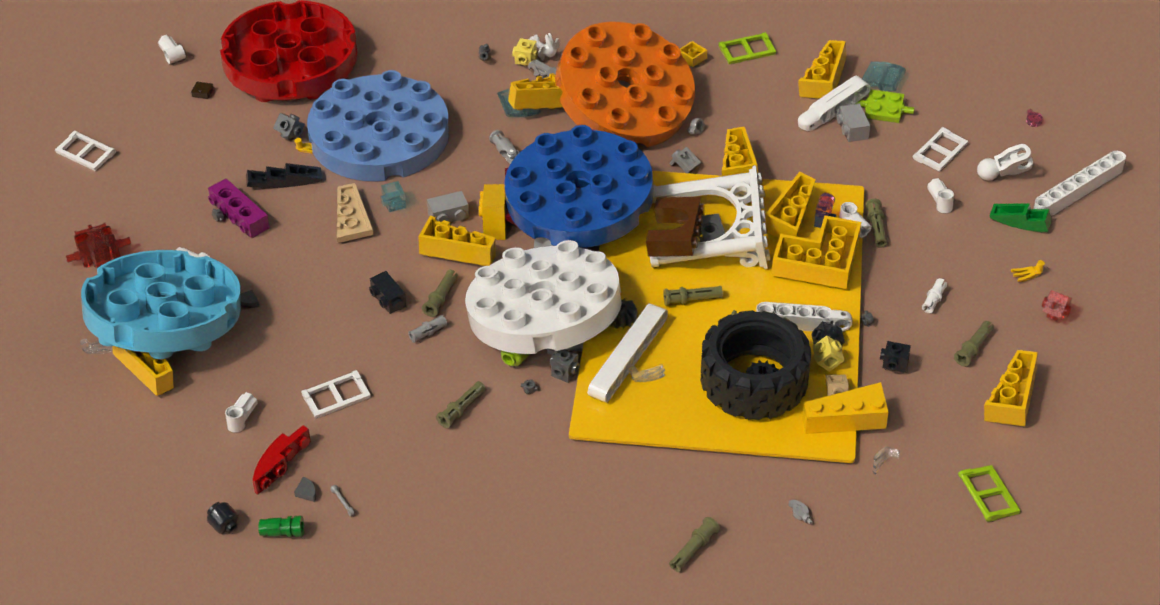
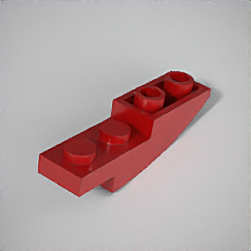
M302 425L289 437L282 433L263 453L255 468L252 479L254 491L257 495L267 489L276 479L283 476L287 471L286 462L293 459L298 452L309 445L311 440L307 427Z

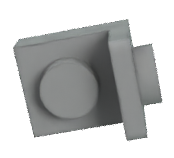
M685 147L683 150L678 149L672 154L671 157L673 159L669 164L672 166L677 163L685 173H689L699 166L701 161L688 147Z

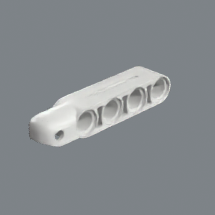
M853 76L814 102L807 111L799 116L798 126L802 130L813 131L837 116L840 106L853 105L869 93L871 86L859 76Z
M761 302L756 307V312H771L781 318L789 319L802 331H813L822 321L838 327L840 325L845 326L841 328L842 332L852 326V316L849 312L831 310L826 306Z

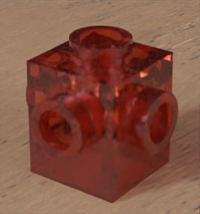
M1051 290L1049 296H1046L1042 302V311L1047 313V318L1055 321L1058 318L1064 320V317H1068L1072 306L1069 305L1072 298Z

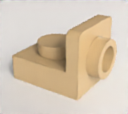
M826 375L827 396L848 391L846 375Z

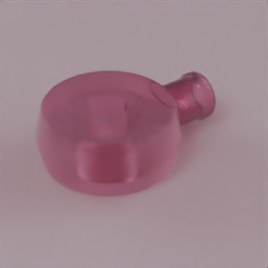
M1028 109L1026 123L1032 127L1040 126L1043 122L1042 115L1033 112L1032 109Z

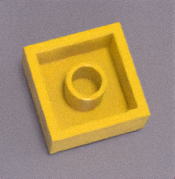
M694 41L680 48L681 55L692 68L707 59L708 50Z

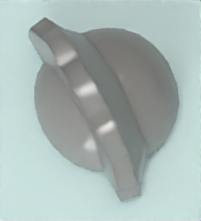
M695 118L691 121L687 131L690 134H700L704 130L705 123L702 119Z

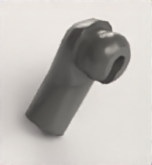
M488 44L480 45L479 58L481 60L488 58V53L491 51Z

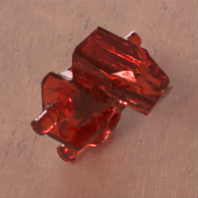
M106 223L94 227L90 224L87 225V229L74 231V240L79 251L65 257L67 263L81 260L85 268L91 267L92 264L98 268L113 259L119 258V249L130 245L131 240L130 237L116 240L114 234H112L111 227L106 226Z

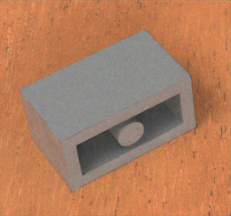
M861 105L840 106L839 114H837V123L841 125L842 133L846 136L848 142L869 139L870 124Z
M462 191L427 199L429 216L436 217L437 221L442 222L445 220L451 223L469 218L468 203Z

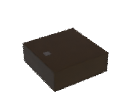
M196 82L191 91V96L208 99L214 88L213 84Z

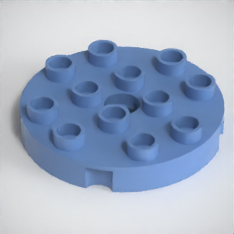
M395 70L385 71L381 75L362 76L350 80H336L332 84V88L313 103L307 119L309 142L312 144V152L315 158L328 170L340 176L361 181H385L393 175L406 177L419 172L432 164L442 154L449 139L448 111L441 96L431 88L428 82L403 77Z

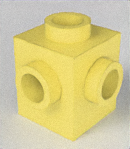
M520 38L512 52V55L515 57V64L528 66L531 61L537 59L536 41Z
M825 336L812 346L815 361L829 372L844 362L842 345L838 340Z

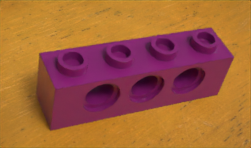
M224 179L208 188L209 202L220 209L223 215H226L233 224H236L250 238L270 229L268 215L228 179Z

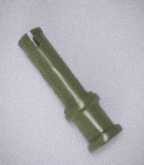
M870 199L865 203L866 210H868L867 217L872 223L875 244L877 247L882 248L887 245L882 221L884 219V213L881 211L882 203L879 199Z
M454 270L446 272L437 289L429 294V300L423 304L422 311L427 316L435 317L439 312V307L445 303L446 294L458 278V274Z
M721 286L696 289L680 287L676 290H668L667 288L663 290L665 306H669L671 303L685 304L691 300L723 297Z
M984 321L972 338L962 344V349L954 354L956 363L961 366H968L971 363V358L979 352V346L994 330L993 324L988 329L991 322Z
M477 381L456 402H450L443 412H439L436 415L438 423L444 428H449L456 418H460L463 415V410L485 392L484 384Z
M705 517L703 524L692 532V538L669 562L670 567L673 569L677 566L674 571L680 572L701 546L707 545L709 538L720 530L719 524L711 517Z

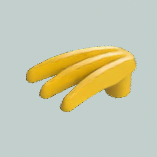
M301 138L295 139L297 151L313 154L311 143H302Z
M1038 260L1036 266L1013 268L1011 272L1014 273L1013 277H1021L1018 278L1017 282L1028 281L1043 272L1045 262Z

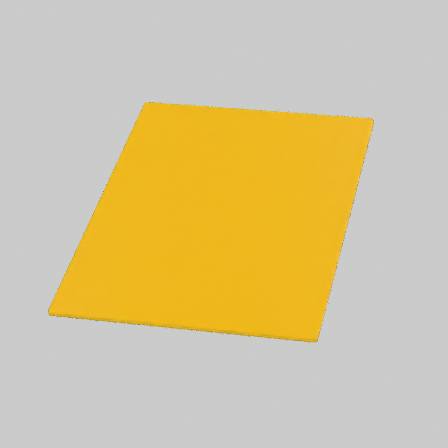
M652 171L653 185L655 186L722 177L719 175ZM762 179V184L760 185L764 187L765 197H763L764 209L761 210H764L766 213L791 181ZM814 183L812 195L797 237L818 240L821 228L814 227L818 206L832 208L831 213L836 214V218H839L841 205L845 202H852L857 206V212L863 217L864 187ZM718 195L694 196L701 197L702 204H705V215L719 214L725 233L732 227L737 215V210L733 203ZM752 201L745 205L752 206ZM655 203L652 204L649 212L639 215V225L614 241L599 246V252H603L606 255V258L615 266L618 272L621 300L627 298L628 301L633 300L638 312L637 318L649 303L668 310V315L661 329L607 403L588 396V387L631 327L625 326L624 329L622 327L615 329L614 326H608L601 333L583 343L569 428L570 439L843 463L855 462L856 431L805 434L802 416L804 402L827 396L826 375H846L848 391L858 388L863 238L860 237L847 289L772 276L773 257L779 238L769 233L763 234V236H767L768 247H765V250L769 249L770 261H767L768 269L760 267L759 261L753 267H745L741 265L740 257H728L725 255L660 264V267L652 268L646 247L648 230H670L684 225L680 223H656ZM753 216L747 218V220L753 222ZM742 228L738 233L746 234L750 229ZM680 287L686 289L722 287V298L691 300L685 304L671 303L669 306H665L663 290L666 288L668 290H676ZM775 302L826 306L831 310L849 312L852 316V326L842 332L845 341L842 345L844 362L830 372L818 365L814 359L812 348L814 344L811 335L813 331H803L809 340L811 348L809 382L805 396L802 397L801 402L791 411L786 410L783 415L771 419L768 417L760 420L745 419L743 416L735 417L724 412L721 406H715L707 398V391H703L700 381L702 342L705 340V334L711 326H717L718 321L732 314L733 310H736L737 313L751 310L756 312V307L759 303ZM742 355L728 362L731 367L743 373H746L747 368L750 367L752 362L758 363L759 360L762 363L768 360L769 364H775V367L779 370L783 368L776 360L762 355Z

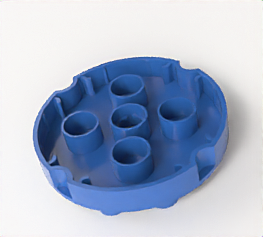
M578 125L569 131L555 134L543 133L538 135L535 142L524 148L511 162L504 183L507 208L514 223L528 236L534 239L540 237L547 238L553 246L560 242L571 240L577 242L579 248L592 247L614 241L626 235L639 225V215L649 212L654 195L652 168L646 155L637 147V144L634 141L612 133L592 130L586 125Z

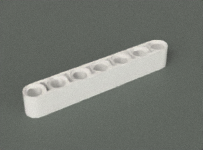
M1121 151L1110 152L1035 199L1034 209H1049L1050 215H1055L1121 174L1126 155Z
M650 303L645 307L588 387V396L606 403L611 399L665 323L668 310Z

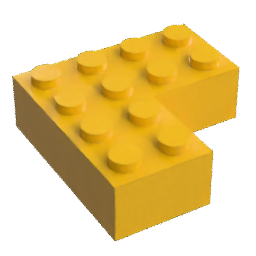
M824 215L818 240L780 234L773 257L772 276L847 289L860 239L862 222Z

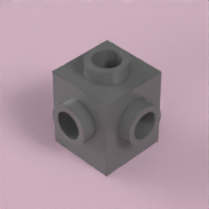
M280 113L273 129L280 132L281 137L290 140L291 138L296 139L300 137L305 124L299 121L300 117L294 114L289 116Z
M566 349L559 350L556 354H553L550 359L551 376L569 383L579 370L578 354Z

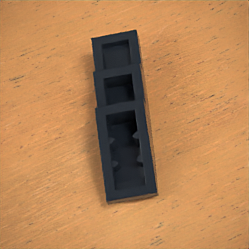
M285 163L284 168L266 166L265 172L247 170L246 173L247 187L286 188L322 181L321 167Z

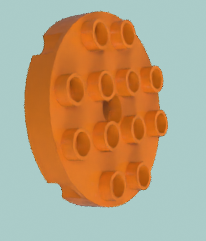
M602 22L582 29L567 43L558 62L555 74V85L563 92L560 102L568 116L577 125H586L592 130L612 133L635 143L644 144L646 147L663 143L675 135L685 122L695 98L693 75L686 60L681 55L680 48L653 32L649 26L643 23ZM618 80L626 81L630 86L628 88L624 87Z

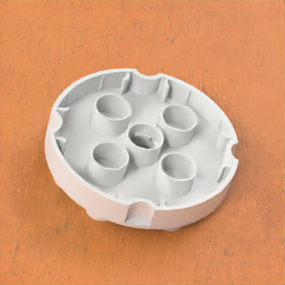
M571 240L560 242L556 246L523 250L522 248L507 249L503 252L502 259L490 266L481 267L475 272V279L468 287L465 298L469 323L477 338L498 350L520 354H536L542 349L559 351L583 343L606 329L614 321L622 305L619 276L615 266L606 258L603 252L579 248L578 243Z

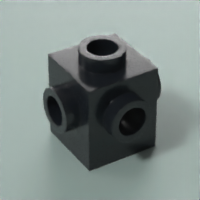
M887 341L886 349L882 348L880 360H883L882 368L906 373L911 345Z

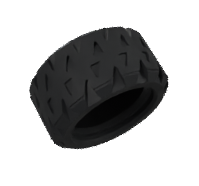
M751 310L741 311L736 315L730 314L720 319L717 326L712 325L705 334V340L702 342L700 377L702 389L707 391V398L715 406H721L724 412L735 417L743 416L745 419L760 420L764 417L771 419L781 416L786 410L791 411L796 407L806 394L811 362L809 340L795 323L785 317L781 318L775 313ZM742 355H762L776 360L783 368L771 374L753 375L734 369L728 362Z

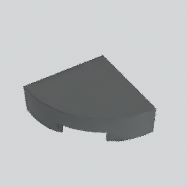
M253 290L240 294L241 306L246 305L250 306V308L260 306Z
M303 477L294 491L295 497L314 502L316 498L315 486L312 481Z

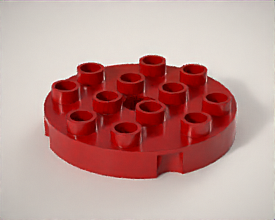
M298 0L291 4L283 3L282 1L271 2L241 14L223 32L221 37L222 49L220 50L223 70L228 80L234 87L255 96L256 100L260 102L300 98L318 99L324 94V91L332 88V84L336 80L348 79L349 73L355 66L358 54L356 34L351 21L343 13L331 6L307 0Z

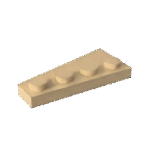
M352 183L337 187V243L373 235V229L356 184Z

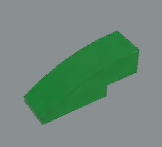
M1030 203L993 204L990 213L991 219L1002 224L1036 232H1048L1052 221L1049 209H1031Z

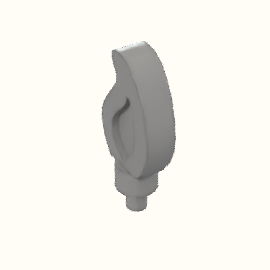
M797 500L789 501L788 506L793 508V516L811 525L813 521L809 515L808 507Z

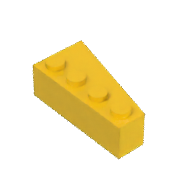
M799 171L765 213L766 221H763V223L766 224L767 233L777 238L780 237V234L797 237L816 179Z

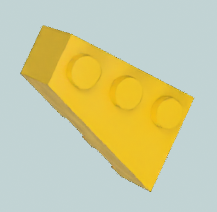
M551 73L546 78L537 76L536 80L532 81L530 79H523L511 82L508 101L513 109L516 110L528 108L535 110L540 108L555 109L562 107L560 98L563 92L555 85V74Z
M484 184L479 198V217L483 218V234L495 237L496 240H506L505 184Z

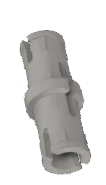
M443 315L429 322L425 321L422 323V326L408 332L409 338L415 343L427 335L432 336L435 331L446 327L447 321Z

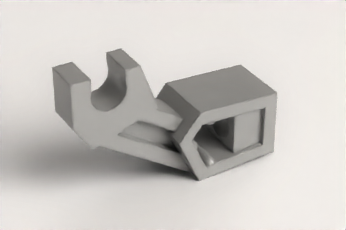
M533 60L528 65L529 70L534 69V76L541 74L542 78H546L551 73L556 74L555 67L552 68L538 60Z

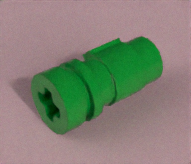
M287 516V518L260 519L258 524L259 535L269 537L283 535L293 537L294 535L295 537H303L304 518L303 516H294V518Z

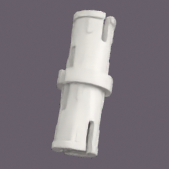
M937 279L933 288L928 291L927 298L922 305V309L926 313H932L936 304L941 301L942 293L947 287V282H944V279Z

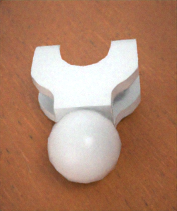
M1025 144L1010 147L1001 154L994 156L995 160L986 158L980 161L977 173L983 180L991 181L997 178L999 174L1002 177L1026 172L1033 166L1031 150ZM1020 150L1026 151V153L1017 154ZM1028 161V164H1027V165H1025V166H1022V165H1021V164H1023V163H1025V162Z

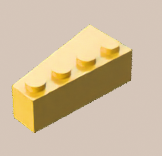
M829 40L820 51L819 57L815 58L812 62L813 65L805 71L804 77L798 80L799 97L822 98L837 88L847 58L846 41Z
M745 126L727 129L723 167L721 170L722 176L749 173V169H753L752 166H756L758 173L757 162Z
M431 215L418 236L419 254L481 266H490L496 257L495 237L477 231L469 232L463 226L458 228L451 226L450 222L445 220L442 222L437 221L436 217Z
M112 346L113 355L156 396L174 388L173 370L166 359H155L149 355V352L132 351Z
M1016 351L1007 366V371L1005 374H1002L999 384L996 388L994 387L991 397L984 404V421L1025 426L1037 373L1038 352Z
M881 382L804 402L802 420L805 434L886 429L888 408Z

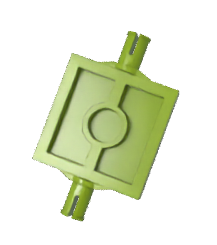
M870 89L869 97L866 100H859L855 103L865 107L867 119L895 123L900 122V117L903 113L914 114L915 108L904 106V94Z

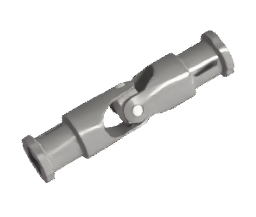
M495 130L489 136V141L496 145L498 152L511 164L520 153L514 148L513 143L504 137V133L501 130Z

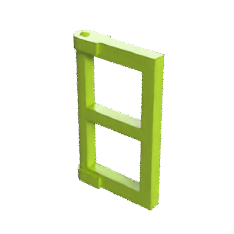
M766 32L718 43L729 65L776 55V50ZM762 39L768 50L753 53L747 42ZM742 44L748 55L732 58L727 46Z
M992 465L965 469L958 473V476L964 482L987 522L1020 513V509ZM989 474L997 486L996 488L976 491L969 478ZM1002 494L1010 508L989 512L981 498Z

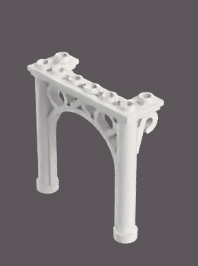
M752 166L753 169H749V173L662 186L653 185L654 195L652 204L656 203V199L659 197L718 195L733 203L737 210L734 224L725 234L714 240L699 242L698 248L694 249L693 256L650 257L652 268L660 267V264L725 255L728 257H740V263L745 267H753L759 261L760 267L768 269L767 261H770L769 249L765 250V247H768L767 236H763V234H767L766 224L762 222L766 221L764 210H761L764 209L763 197H765L764 187L760 185L762 184L761 173H757L756 166ZM752 201V206L745 205ZM753 216V222L747 220V218ZM742 228L750 229L746 234L738 233Z

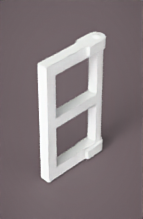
M942 127L913 155V159L940 172L968 144V141ZM941 136H944L959 145L953 151H950L935 142ZM930 147L947 157L939 164L922 154Z
M73 131L55 149L56 153L93 171L99 169L116 153V149L93 140L78 131ZM77 138L89 143L77 155L65 151ZM95 146L106 151L94 164L82 159Z
M357 370L301 391L315 419L371 398ZM354 379L362 394L343 401L335 385ZM329 388L337 403L318 410L310 395Z

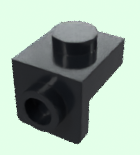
M823 321L811 334L814 345L825 336L838 340L841 345L845 342L840 327Z

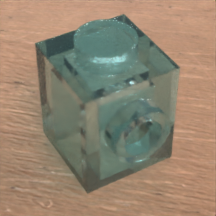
M399 181L381 185V202L383 206L387 207L389 212L406 208L405 193Z

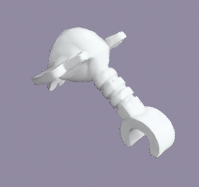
M551 33L545 35L546 44L540 42L537 34L528 39L536 41L537 48H539L538 56L541 60H544L545 56L553 57L559 48V38H556L554 42Z

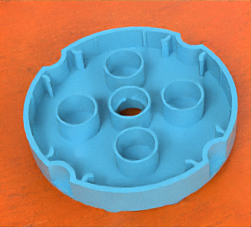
M153 250L128 254L113 259L98 267L96 276L86 278L81 289L84 323L99 338L100 344L132 351L149 352V355L155 359L169 358L176 351L187 349L205 351L209 349L212 341L223 336L235 325L241 312L240 283L234 272L213 258L207 256L194 257L189 255L187 251Z

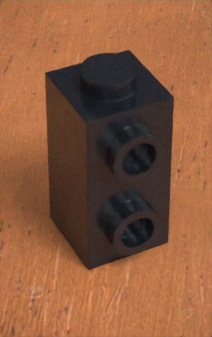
M387 271L370 278L371 286L369 291L371 295L378 299L380 306L385 308L389 314L407 307L405 292Z

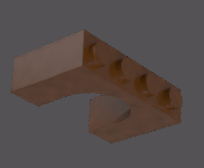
M701 197L657 198L654 207L656 223H680L684 225L670 230H648L646 238L648 257L693 256L694 249L698 248L697 237H700V226L703 225L702 215H705V204H702Z

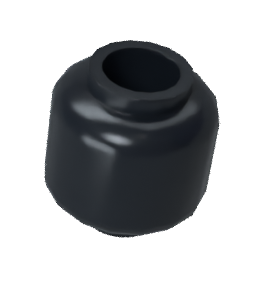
M216 502L207 511V522L218 533L226 531L230 533L238 525L236 523L239 517L238 513L227 502Z

